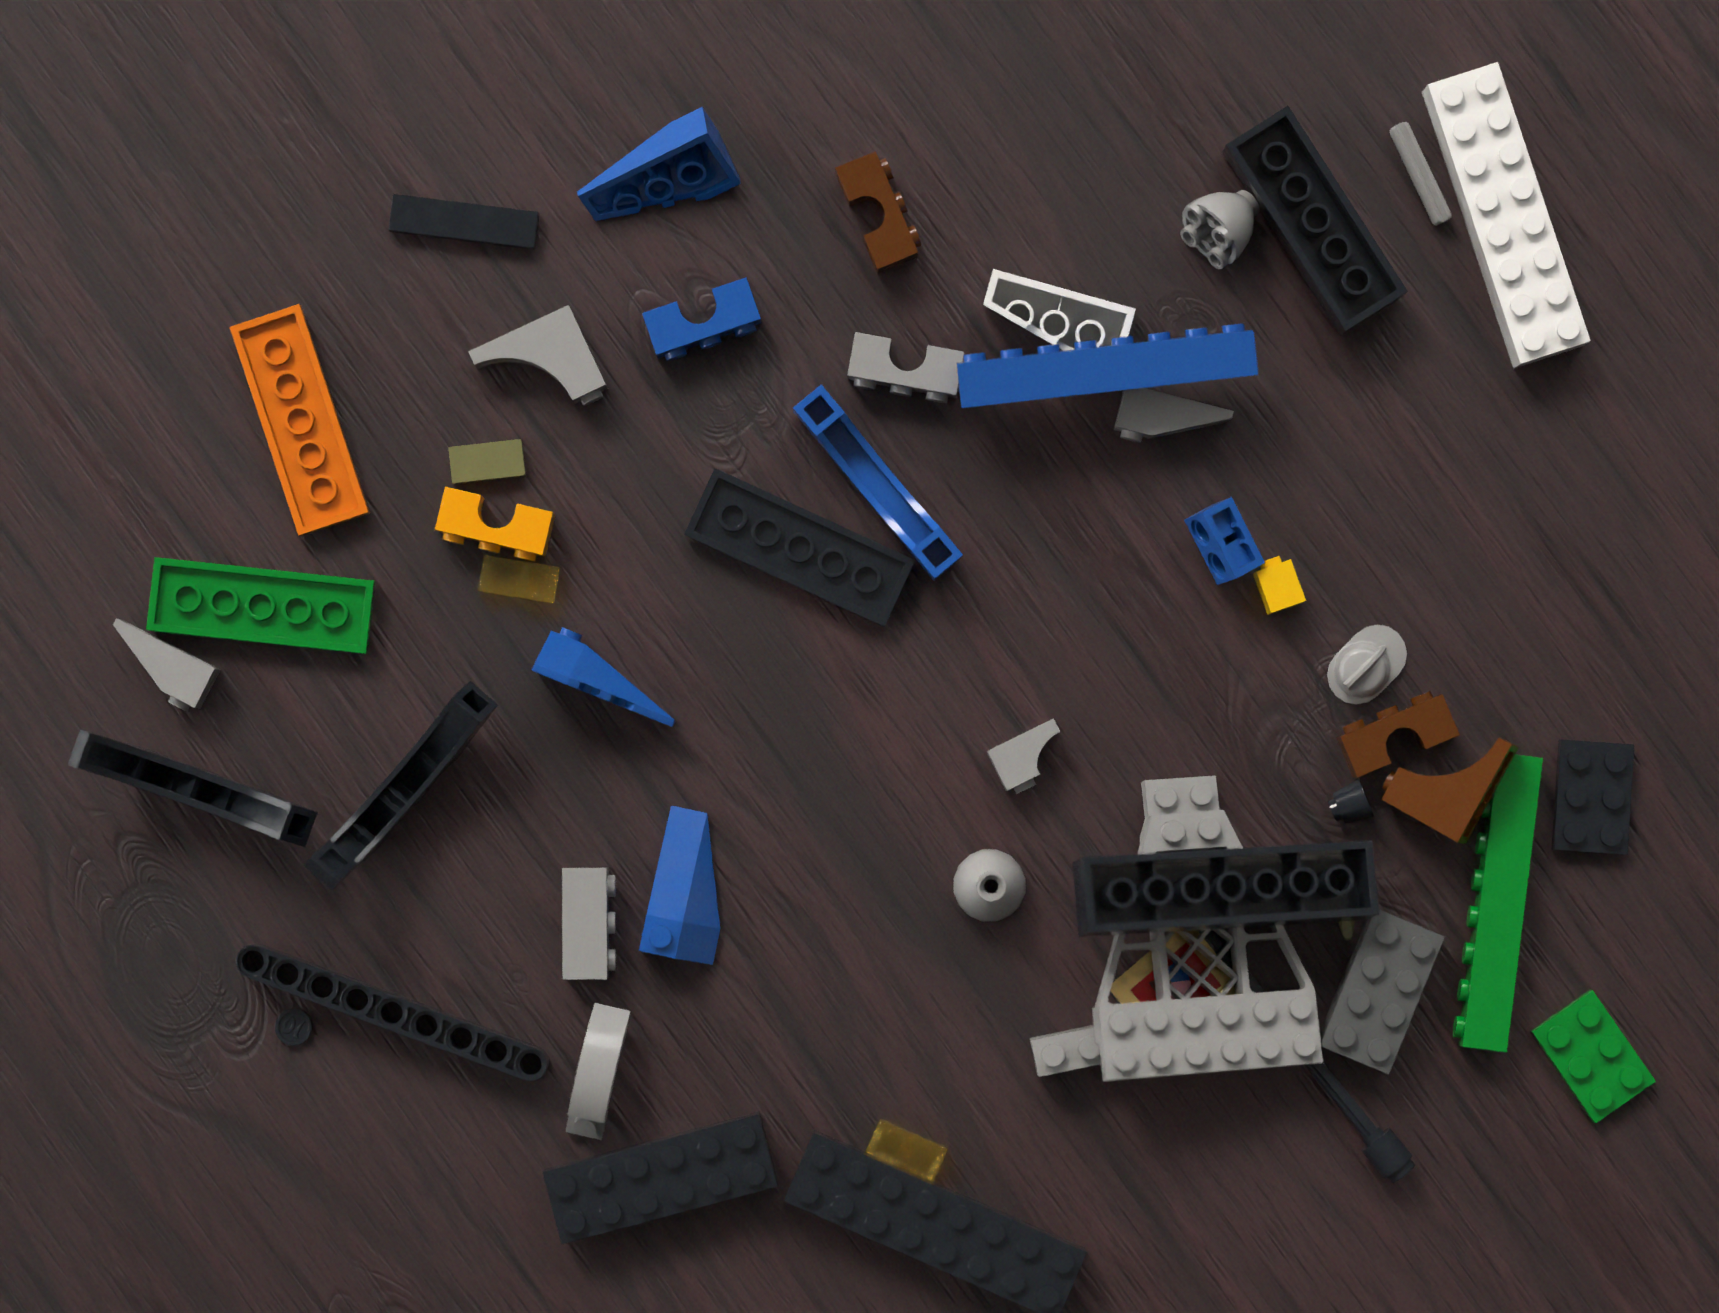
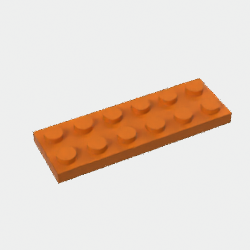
M297 304L231 326L230 330L298 536L301 537L369 514L370 512L302 306Z

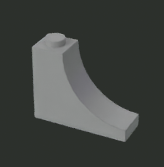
M569 305L468 351L477 369L502 362H517L539 368L554 377L567 390L575 404L580 401L583 406L601 399L603 397L602 391L608 389Z

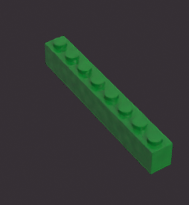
M1515 754L1481 818H1485L1484 832H1478L1475 847L1476 854L1481 855L1479 869L1473 870L1471 878V891H1476L1475 905H1469L1466 926L1472 928L1470 943H1464L1462 951V964L1467 965L1465 979H1460L1457 992V1000L1463 1001L1461 1016H1455L1453 1024V1037L1458 1038L1457 1045L1462 1047L1507 1052L1543 758Z

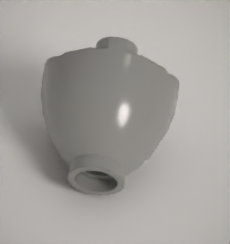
M1240 190L1237 193L1217 192L1202 196L1184 208L1182 212L1184 228L1180 231L1181 237L1188 246L1196 247L1207 257L1213 267L1223 269L1226 265L1233 263L1249 243L1254 229V216L1260 210L1259 204L1255 197L1246 190Z
M982 849L968 855L959 864L953 878V893L958 905L968 916L982 922H997L1011 916L1020 907L1026 893V878L1020 864L1011 855L997 849ZM989 879H994L998 883V890L993 894L987 893L984 889V884Z

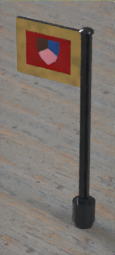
M1212 929L1200 942L1215 956L1226 944ZM1191 930L1188 932L1197 938L1203 930ZM1177 932L1166 943V947L1179 958L1182 957L1191 945ZM1229 948L1220 960L1232 969L1231 951ZM1197 949L1185 961L1199 975L1211 962ZM1151 950L1113 981L1109 994L1118 1004L1156 1001ZM1167 958L1168 971L1170 972L1175 964ZM1215 966L1204 980L1220 993L1230 978ZM1181 969L1170 980V984L1183 995L1195 982ZM1248 971L1250 989L1255 993L1265 992ZM1234 985L1226 995H1235ZM1199 986L1190 998L1212 996ZM1324 1063L1305 1065L1364 1137L1362 1141L1366 1145L1361 1151L1383 1178L1388 1177L1392 1183H1395L1415 1167V1163L1411 1160L1413 1155L1392 1129L1387 1128L1383 1131L1380 1127H1376Z

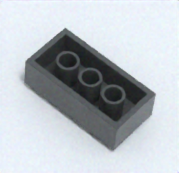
M1379 910V915L1365 920L1321 1027V1047L1389 1074L1445 936L1382 910Z

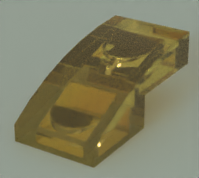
M484 555L478 591L554 604L560 567Z

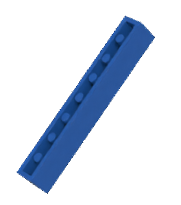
M1244 323L1224 325L1222 326L1223 333L1208 334L1207 327L1185 330L1186 337L1171 338L1170 332L1148 334L1149 341L1134 343L1133 336L1111 338L1112 345L1097 347L1096 340L1074 342V350L1060 351L1059 344L1037 346L1038 354L1023 355L1022 348L1001 350V358L986 359L985 352L963 355L964 362L957 363L961 408L1258 375L1254 330H1245Z

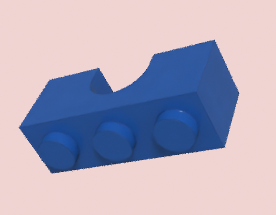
M747 277L712 289L716 310L712 318L705 323L694 324L687 321L682 316L677 301L642 313L657 358L665 357L667 362L686 356V349L700 345L701 350L722 343L720 337L735 333L736 338L757 331L755 325L762 322Z

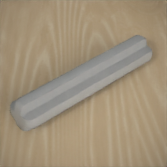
M1402 122L1393 126L1390 129V135L1432 224L1439 225L1448 221L1452 214L1409 123Z

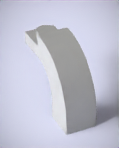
M594 1003L574 1081L566 1132L602 1140L613 1084L626 1038L631 1011Z

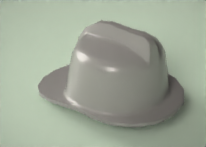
M1383 625L1368 626L1356 633L1329 664L1327 677L1329 687L1335 696L1351 704L1367 703L1377 697L1399 675L1405 666L1407 651L1405 642L1399 633Z

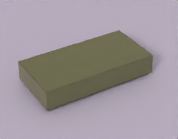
M522 439L448 447L453 485L526 476Z

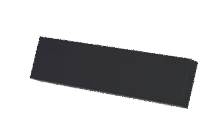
M393 194L388 230L395 233L535 250L539 212Z

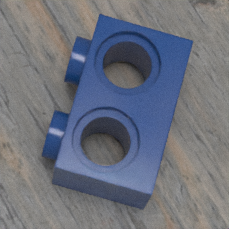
M1232 497L1212 504L1184 519L1217 585L1234 580L1265 563Z

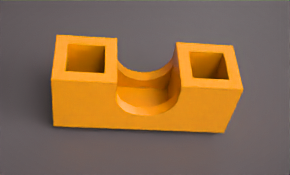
M445 487L435 526L436 531L443 533L442 540L464 545L466 538L478 541L479 549L499 553L500 548L504 547L515 550L514 557L535 562L537 555L546 557L555 519L553 512L517 504L514 517L508 525L502 528H491L486 526L481 516L484 501L482 495Z

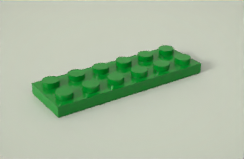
M154 557L146 630L368 654L376 581Z

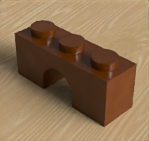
M876 151L836 167L835 174L849 207L860 202H872L883 211L884 221L877 230L863 235L864 244L877 274L917 258V247L922 246L915 226L907 227L902 214L908 212L900 191L893 193L888 180L894 177L886 158L879 160Z
M1431 691L1411 698L1412 706L1399 711L1397 705L1377 712L1379 720L1365 725L1363 719L1343 726L1345 734L1336 738L1352 777L1357 778L1391 764L1386 751V741L1389 735L1398 728L1410 731L1415 736L1421 750L1459 736L1460 734L1443 694L1433 697Z

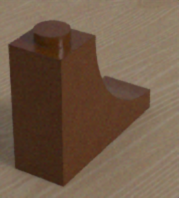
M1498 738L1494 746L1478 762L1462 771L1448 775L1425 776L1399 767L1396 772L1392 771L1386 778L1382 787L1385 793L1381 800L1450 839L1466 844L1519 746L1506 739Z

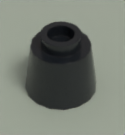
M1359 778L1334 792V799L1328 801L1336 821L1343 819L1346 824L1374 817Z

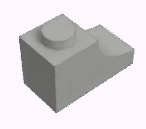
M1054 718L986 751L1005 791L1013 788L1015 793L1018 794L1036 785L1033 778L1040 775L1037 769L1039 754L1046 742L1060 732Z

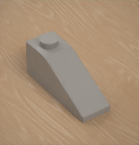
M1146 388L1123 390L1113 430L1121 432L1120 438L1141 443L1142 437L1150 439L1229 422L1234 411Z
M116 618L113 626L160 690L170 695L168 702L187 712L190 706L201 709L220 669L124 620Z

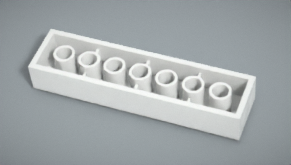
M1498 62L1428 84L1422 91L1513 369L1582 347L1589 343L1591 340Z

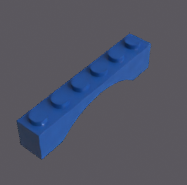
M822 384L793 407L795 415L933 581L963 557L960 550L887 467Z

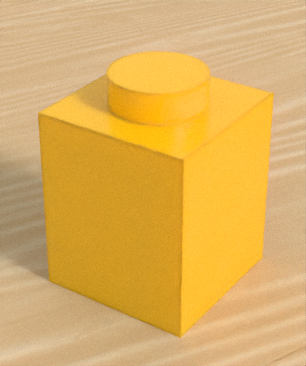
M1280 556L1268 559L1264 564L1260 565L1261 570L1253 573L1267 615L1306 601L1291 559L1284 562L1281 561Z

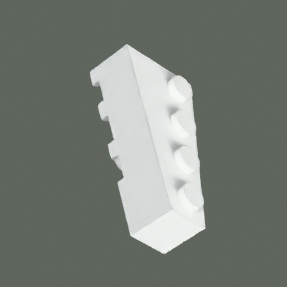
M995 269L992 271L983 303L986 307L1053 345L1059 344L1060 349L1063 351L1074 350V342L1096 340L1097 347L1112 345L1111 338L1129 335L1136 310L1135 308Z

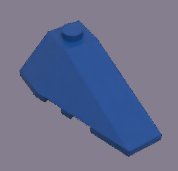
M701 107L667 124L577 191V194L594 220L598 221L638 213L642 207L662 204L663 208L675 206L674 201L696 197V201L707 200L741 184V181L718 129L704 108Z
M563 627L560 634L554 631L550 632L534 663L532 671L674 727L675 719L589 646L580 642L583 635Z
M671 806L639 951L713 965L721 928L708 815L705 812Z

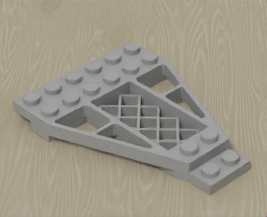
M1216 775L1144 780L1141 782L1145 820L1140 834V846L1137 854L1243 848L1224 810H1219ZM1283 925L1270 926L1272 933L1253 935L1247 934L1243 927L1228 928V932L1224 929H1212L1226 941V944L1216 956L1200 943L1211 929L1203 930L1197 938L1193 937L1188 931H1175L1191 944L1181 958L1166 947V943L1175 932H1167L1166 935L1164 932L1150 933V942L1133 944L1124 943L1126 935H1115L1096 1004L1092 1008L1095 1043L1100 1046L1103 1081L1323 1063L1315 988ZM1277 940L1299 983V990L1253 992L1249 984L1246 956L1247 942ZM1229 948L1231 951L1232 969L1220 960ZM1195 949L1211 961L1201 975L1197 974L1185 963ZM1151 950L1156 1001L1110 1004L1108 997L1121 952ZM1167 958L1175 964L1170 972L1168 971ZM1215 966L1230 978L1220 993L1204 980ZM1179 969L1195 981L1185 995L1181 994L1170 984V980ZM1234 985L1235 995H1226ZM1199 986L1212 996L1190 998Z

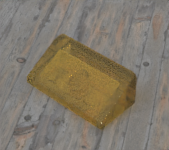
M880 1118L865 1152L933 1181L947 1153L948 1147Z

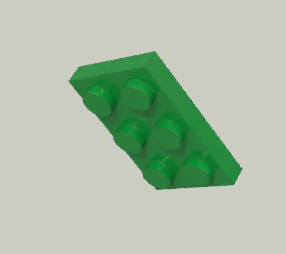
M1593 990L1587 991L1530 1031L1593 1123L1599 1122L1656 1082Z

